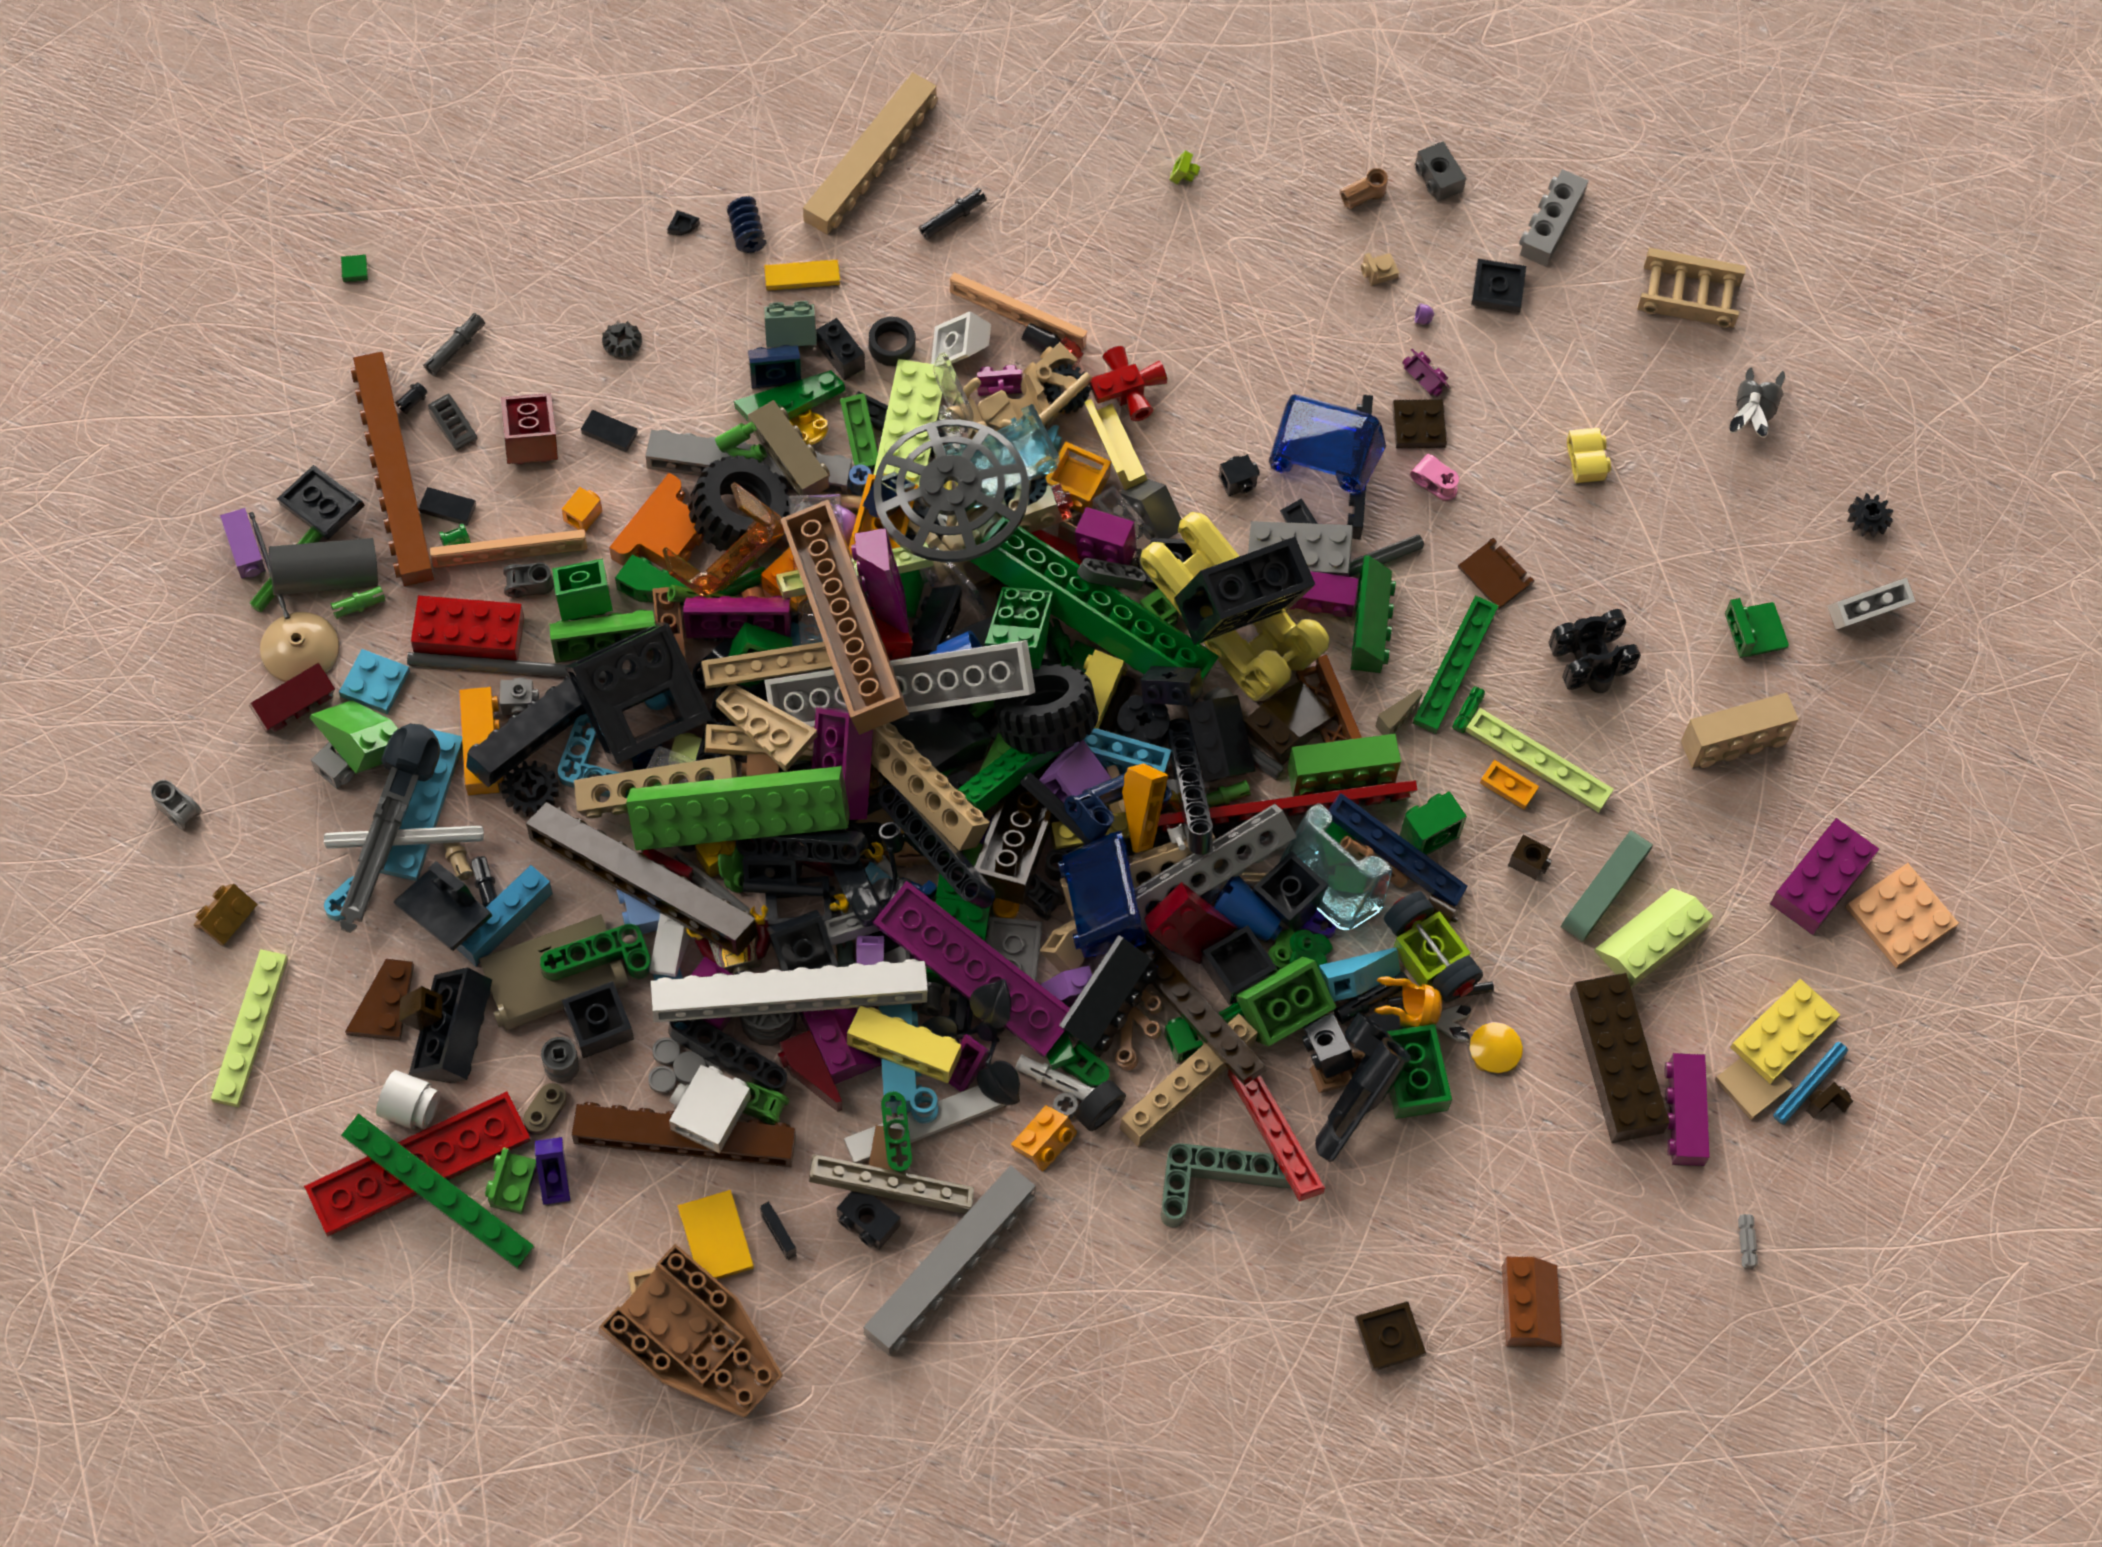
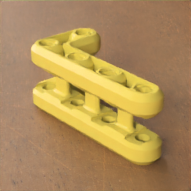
M1198 512L1189 513L1179 523L1178 533L1181 534L1193 553L1186 561L1182 563L1161 542H1153L1142 550L1140 558L1144 571L1180 615L1181 613L1174 597L1201 570L1239 557L1207 516ZM1202 606L1200 608V614L1203 618L1213 614V610L1209 606ZM1283 612L1253 623L1259 635L1249 643L1245 639L1243 640L1236 630L1203 642L1210 651L1219 656L1218 661L1250 699L1266 701L1289 682L1291 670H1304L1327 651L1329 636L1317 621L1304 619L1296 625L1287 613Z

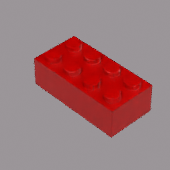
M418 595L411 636L413 652L518 661L524 625L522 604Z

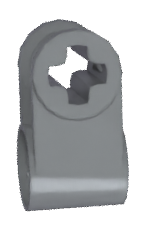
M159 780L151 787V795L155 806L181 830L186 827L185 823L195 814L202 812V809L191 797L184 794L168 780ZM163 793H171L166 799L159 798Z

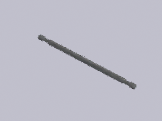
M250 512L249 516L253 522V528L270 574L268 552L259 526L256 523L254 512ZM277 595L285 619L290 618L283 596Z

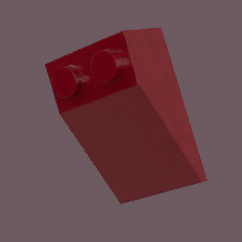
M551 393L500 397L507 464L558 460Z
M1183 882L1144 918L1149 932L1154 938L1168 949L1198 964H1201L1203 950L1230 936L1237 929L1233 922Z

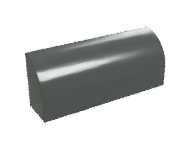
M373 538L269 546L268 561L273 595L378 586L377 560Z

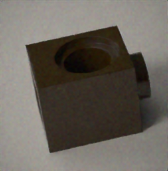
M1523 834L1511 855L1508 866L1536 880L1540 872L1544 874L1547 872L1552 862L1548 858L1551 848ZM1526 856H1534L1538 861L1532 862Z

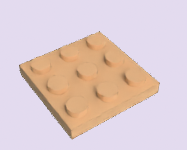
M1909 863L1853 899L1845 907L1895 968H1898L1936 942L1959 924Z

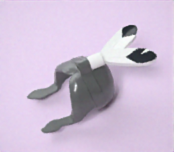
M1750 367L1745 374L1746 380L1742 381L1738 387L1736 397L1738 413L1732 419L1729 430L1731 433H1736L1750 421L1753 423L1756 433L1760 437L1765 438L1768 434L1767 422L1777 413L1780 401L1784 396L1781 386L1785 380V372L1781 371L1775 383L1765 382L1758 385L1753 381L1754 372L1752 367Z

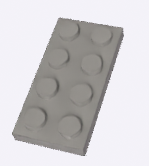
M1251 521L1248 553L1295 536L1310 571L1349 577L1353 537L1352 525Z

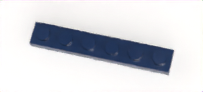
M1342 793L1335 798L1325 815L1328 819L1365 846L1367 845L1372 848L1373 852L1425 890L1452 906H1457L1468 885Z

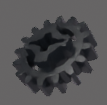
M536 760L533 761L532 766H528L527 762L523 761V767L519 768L516 766L513 774L510 772L506 774L508 781L501 782L504 789L501 793L503 799H506V806L508 808L513 806L515 814L522 810L524 817H527L529 812L535 814L546 802L554 806L555 799L553 797L559 796V790L557 789L559 783L558 779H554V771H548L547 764L545 763L538 767ZM528 783H531V787H533L532 795H530L528 790Z

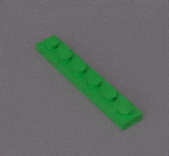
M1475 595L1413 719V724L1435 734L1437 733L1499 605Z

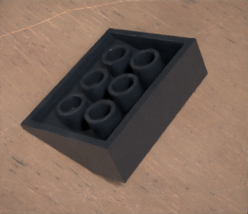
M964 704L909 712V715L889 722L897 728L898 732L906 740L914 745V748L923 757L931 762V765L939 773L983 759L992 738Z

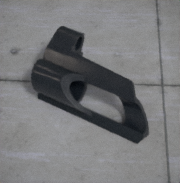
M1359 1012L1345 1031V1038L1354 1043V1047L1365 1053V1056L1330 1112L1328 1120L1318 1133L1315 1141L1317 1153L1329 1162L1336 1159L1365 1114L1376 1108L1385 1099L1411 1060L1407 1050L1395 1042L1388 1032ZM1366 1088L1371 1092L1341 1138H1339L1335 1133Z

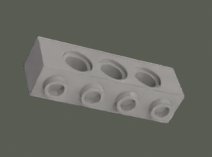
M1563 169L1558 178L1555 176L1552 178L1548 190H1550L1549 195H1543L1538 206L1541 209L1539 214H1533L1529 223L1531 229L1529 232L1524 231L1520 239L1519 245L1522 246L1520 256L1547 267L1585 195L1589 180Z

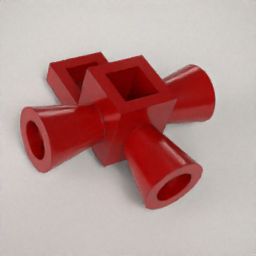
M1124 346L1110 348L1103 354L1102 358L1112 371L1092 377V381L1089 384L1097 403L1116 398L1120 406L1128 405L1131 421L1136 422L1148 418L1154 409L1144 397V387L1167 384V375L1162 362L1158 360L1139 371L1136 363L1129 365Z

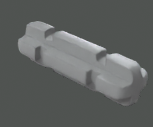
M1743 1214L1738 1218V1225L1741 1229L1739 1237L1741 1253L1743 1254V1257H1741L1742 1266L1744 1268H1755L1758 1265V1256L1755 1254L1757 1245L1755 1229H1753V1226H1755L1754 1216Z

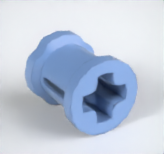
M856 465L849 472V480L851 481L849 488L851 493L857 496H863L864 490H862V486L865 488L868 474H871V470L865 465Z

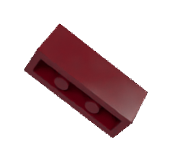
M318 662L250 703L249 707L265 732L272 729L275 733L287 726L286 720L295 716L296 719H299L309 713L308 707L316 702L320 706L333 698L331 693L335 691V688Z

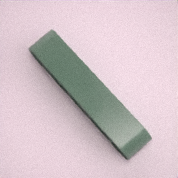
M1630 830L1569 912L1561 928L1584 942L1644 861L1653 844Z

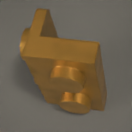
M234 883L226 886L221 885L212 896L214 901L209 907L205 905L195 915V918L198 920L193 924L197 929L201 928L221 946L229 940L258 905Z

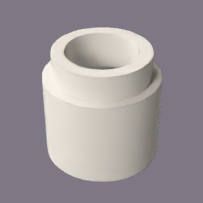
M395 1070L390 1074L383 1086L377 1103L376 1114L380 1118L412 1130L416 1127L426 1129L438 1108L440 1091L433 1089L432 1084Z

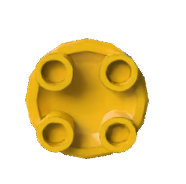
M811 409L789 420L792 426L796 425L800 429L806 445H814L820 442L828 431L827 420L823 416L811 412Z
M1493 1022L1484 1024L1475 1030L1470 1039L1469 1050L1477 1069L1492 1073H1503L1516 1068L1522 1057L1523 1046L1520 1037L1514 1029L1505 1024Z

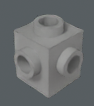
M518 677L513 680H501L502 715H519L526 709L529 703L539 700V690L534 689L532 680Z

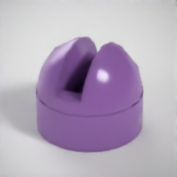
M1419 303L1415 312V323H1430L1434 317V310L1428 305Z

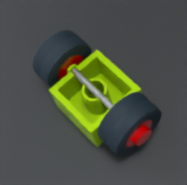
M1416 891L1396 901L1385 914L1384 921L1397 937L1393 948H1397L1398 958L1418 985L1427 984L1433 986L1441 993L1442 999L1445 1002H1450L1472 991L1474 986L1483 977V972L1473 958L1470 957L1471 952L1439 911L1432 915L1434 912L1433 905L1428 901L1424 893Z

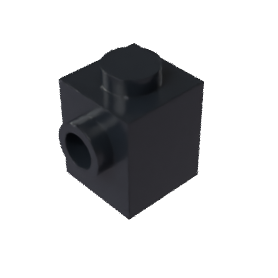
M1247 454L1241 457L1234 456L1227 462L1221 463L1218 476L1229 497L1240 492L1248 493L1256 487L1260 472L1257 464L1252 462Z

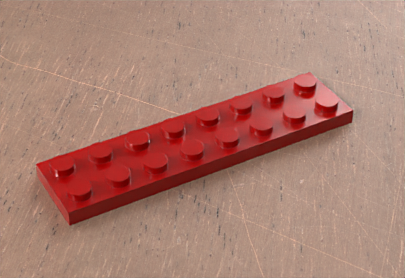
M508 1091L397 1143L446 1180H449L496 1158L497 1155H501L503 1148L511 1151L530 1142L531 1139ZM368 1157L304 1186L327 1237L417 1195Z

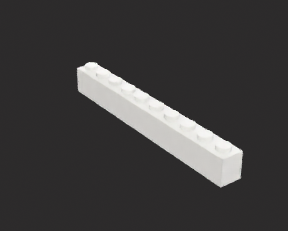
M913 959L905 960L902 963L883 961L875 965L855 963L848 967L828 965L821 969L801 967L794 971L773 969L766 973L746 971L739 975L719 973L714 974L712 977L691 975L684 979L664 977L657 981H651L653 1022L927 1002L928 993L925 961Z

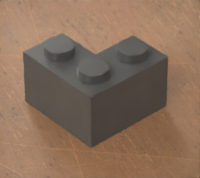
M1148 479L1127 490L1123 488L1118 492L1121 499V508L1126 514L1140 518L1143 525L1142 532L1147 539H1169L1178 533L1181 517L1165 484Z

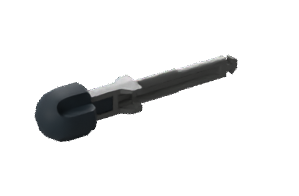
M410 723L396 730L388 740L382 756V763L390 772L360 853L357 870L340 915L346 918V921L340 920L341 930L348 933L357 929V925L353 924V922H362L379 874L385 867L417 782H425L431 779L438 763L441 749L438 738L432 730L423 724Z

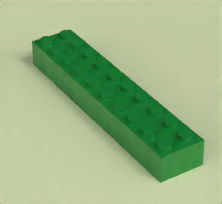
M1002 516L982 539L980 544L996 536L1008 524L1009 520ZM1020 526L1000 547L989 554L971 560L981 570L988 572L1011 588L1053 591L1052 615L1142 674H1145L1151 666L1200 668L1203 683L1219 658L1217 654L1203 645H1194L1189 636L1114 587L1085 581L1077 572L1080 565Z

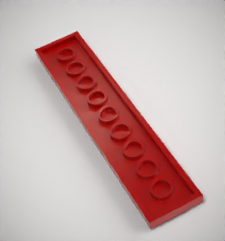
M1416 780L1213 807L1209 808L1213 826L1229 823L1230 819H1236V822L1247 821L1274 804L1283 812H1288V816H1297L1308 812L1307 809L1313 808L1314 813L1328 811L1340 793L1357 805H1359V802L1365 801V806L1381 804V802L1385 801V798H1390L1391 802L1405 801L1407 798H1411V794L1418 791ZM1182 813L1161 814L1157 825L1159 834L1167 833V828L1169 827L1170 829L1176 828L1179 824L1184 826Z

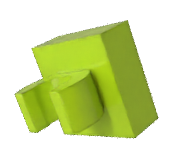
M1184 150L1176 159L1169 181L1178 184L1184 178L1192 182L1194 176H1198L1200 166L1191 163L1192 153Z

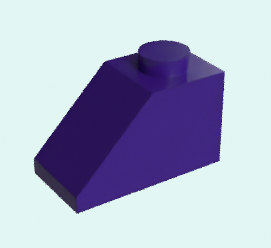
M558 1137L535 1141V1158L543 1205L570 1201L563 1138Z

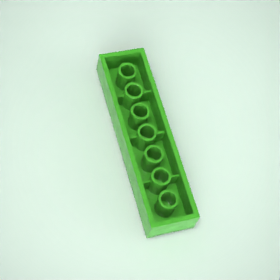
M842 766L632 788L626 801L635 850L848 828L850 818Z

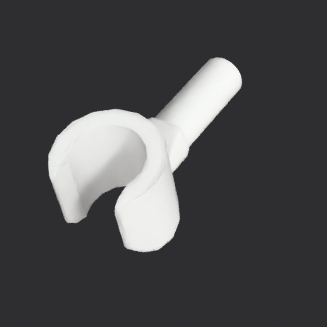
M1179 824L1178 827L1172 829L1170 827L1167 828L1171 843H1177L1179 849L1184 850L1186 846L1183 840L1186 839L1183 825Z

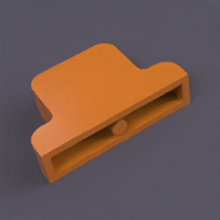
M668 473L611 544L609 549L613 561L624 566L633 554L636 557L643 556L667 571H674L681 564L684 565L691 557V551L696 545L699 546L703 543L704 536L702 534L698 535L694 529L695 523L690 521L688 505L683 503L686 493L682 491V484L678 477Z

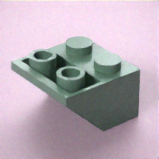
M808 301L794 302V305L784 306L782 302H774L764 307L766 348L780 347L782 345H816L814 304H809Z

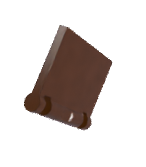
M1492 538L1461 562L1458 568L1490 602L1499 605V610L1527 587H1530L1535 580L1529 577L1523 582L1521 579L1527 572L1502 546L1493 551L1491 548L1497 544V540Z

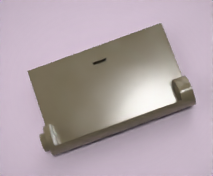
M601 914L479 958L485 976L492 979L490 990L498 1011L494 1012V1016L499 1027L504 1026L507 1031L564 1009L563 999L611 981L614 982L616 990L629 985L625 970L619 959L556 981L547 980L541 972L540 958L546 951L607 931ZM604 943L599 945L597 950L603 953L608 952L611 946ZM577 952L571 958L574 961H581L586 955ZM563 957L566 966L568 965L566 957ZM554 962L549 963L551 969L557 968Z

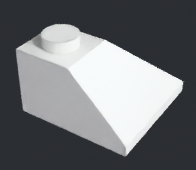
M970 311L935 326L931 364L948 366L989 346L991 324Z

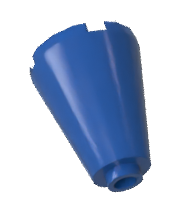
M1240 876L1231 877L1218 894L1214 908L1237 926L1236 931L1248 925L1257 939L1265 942L1270 938L1275 940L1282 929L1279 925L1281 919Z

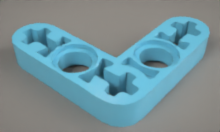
M587 714L580 715L575 720L557 772L560 782L572 788H575L574 780L589 778L594 774L603 776L620 773L587 764L597 738L592 725L591 728L587 729L585 738H582V726H586L587 723L591 724ZM575 745H582L586 748L585 752L579 756L572 754L571 749ZM572 761L575 763L573 766L575 774L566 777L565 772L570 771ZM605 791L601 795L610 797V791Z

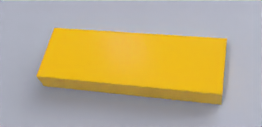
M838 259L764 265L766 291L840 285Z

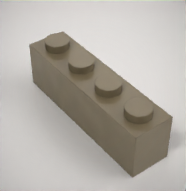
M773 400L748 414V422H753L757 429L753 434L802 501H806L829 488L830 472L824 463L820 464L816 459L815 450L810 444L806 445L803 441L800 429L796 425L792 426L789 422V416L783 407L779 408Z

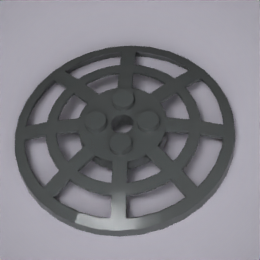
M960 419L930 422L914 428L903 435L889 448L882 458L874 481V502L877 515L889 536L899 546L913 555L943 563L973 560L989 554L1000 547L1014 534L1021 524L1029 501V479L1026 466L1012 443L988 426ZM960 426L979 431L971 440L958 436L940 437L937 428ZM927 431L930 441L917 447L906 459L893 455L906 441ZM988 435L998 439L1008 449L1016 462L1015 464L1001 465L996 456L986 446L982 445ZM956 443L966 445L967 447L961 456L946 455L943 444ZM933 447L936 459L927 466L913 462L921 453ZM978 450L988 458L993 467L978 470L975 464L971 462V459ZM888 464L900 468L896 481L897 496L883 502L881 482L884 470ZM907 471L920 475L919 488L904 492V481ZM1020 473L1021 494L1016 511H1013L1002 504L1005 494L1004 475ZM997 477L995 498L982 493V480ZM947 481L958 483V486L953 490L944 488V484ZM919 498L923 499L927 507L930 508L924 519L913 511L909 502ZM977 502L988 507L987 511L971 522L968 521L966 512L973 508ZM901 506L906 516L915 525L920 527L914 541L906 538L896 529L886 512ZM995 513L1009 520L1008 524L996 536L976 546L972 534L973 530L986 524ZM939 514L947 516L956 515L958 526H940L934 523ZM929 532L939 535L962 534L966 549L942 551L930 549L923 545Z

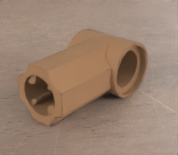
M1374 168L1367 173L1366 177L1340 189L1339 194L1346 208L1352 209L1370 199H1381L1384 197L1387 190L1388 175L1384 170ZM1376 182L1380 183L1381 185H1374L1372 183Z

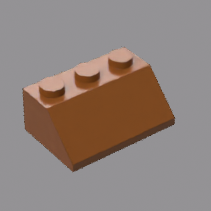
M1506 1257L1501 1266L1506 1347H1562L1557 1265L1536 1257Z

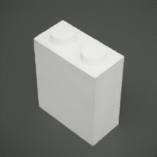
M700 1065L669 1120L671 1130L720 1153L751 1098L750 1088L741 1079L733 1078L732 1080L724 1076L723 1072L716 1067L709 1066L707 1068Z

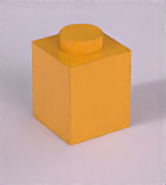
M582 487L578 488L562 508L563 520L577 530L584 529L585 532L602 513L600 497L591 490L586 491Z

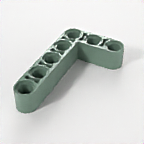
M1178 1143L1169 1149L1167 1155L1161 1220L1166 1226L1171 1228L1178 1227L1184 1222L1188 1204L1190 1177L1279 1188H1291L1272 1154ZM1176 1155H1181L1186 1159V1162L1179 1164L1173 1161L1172 1158ZM1204 1158L1210 1159L1213 1165L1205 1167L1200 1163V1160ZM1237 1162L1241 1168L1232 1170L1227 1166V1163ZM1263 1165L1268 1171L1266 1173H1258L1254 1167ZM1178 1181L1184 1187L1176 1190L1170 1186V1183ZM1175 1207L1181 1213L1180 1215L1172 1216L1167 1212V1209Z

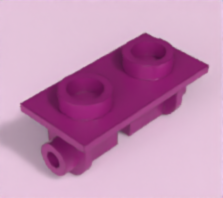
M1412 348L1411 351L1414 356L1412 358L1408 356L1403 360L1404 369L1415 380L1424 374L1425 377L1419 384L1431 396L1438 397L1443 392L1441 388L1444 385L1450 389L1446 382L1448 379L1447 375L1440 368L1434 370L1429 365L1432 361L1424 352L1421 351L1418 354Z

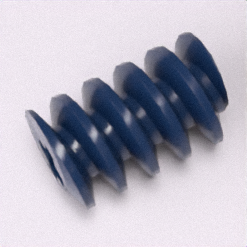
M743 196L733 200L727 207V214L736 248L744 253H754L765 247L766 240L763 239L765 234L762 231L763 227L762 223H760L756 199L751 196Z

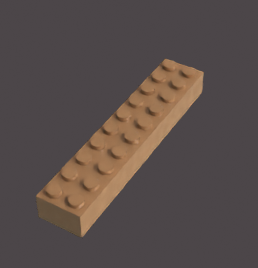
M829 499L781 518L783 529L850 718L859 735L909 715L841 526Z

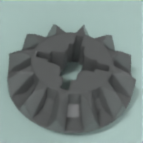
M617 321L612 326L608 325L607 330L602 334L604 349L614 357H629L635 354L642 344V335L637 325L633 326L628 321L626 323ZM625 333L626 339H623L620 345H618L617 337H621Z

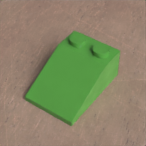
M353 700L319 711L310 716L313 723L356 774L383 764L381 759L388 740L398 730L391 719Z

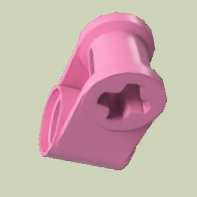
M1425 455L1410 472V476L1416 484L1427 489L1443 501L1452 500L1457 495L1458 474L1441 463L1433 455Z

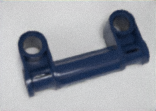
M1125 774L1087 788L1080 795H1070L1065 799L1064 805L1067 814L1075 821L1088 839L1092 841L1102 840L1112 825L1114 816L1106 806L1123 799L1122 792ZM1167 785L1160 814L1172 796V792Z

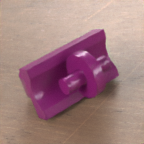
M1015 364L1006 365L1000 371H993V368L990 366L981 367L980 371L977 372V378L981 380V385L977 388L978 396L993 395L1001 390L1005 391L1006 394L1022 393V369H1017Z

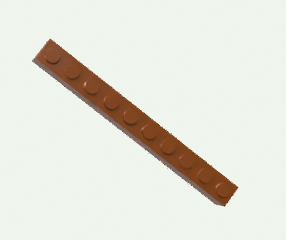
M383 351L353 357L355 367L350 368L353 383H359V388L355 389L358 404L363 403L364 410H360L362 424L368 425L369 431L364 432L367 446H372L374 453H369L372 469H378V474L374 475L377 490L382 489L383 496L379 497L382 512L387 511L388 518L383 519L386 533H392L393 540L388 541L391 556L396 555L398 562L393 563L396 578L401 577L404 586L432 581L434 576Z

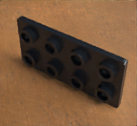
M435 861L428 867L429 870L394 900V903L450 950L454 951L492 917V914L487 908L476 901L465 883Z

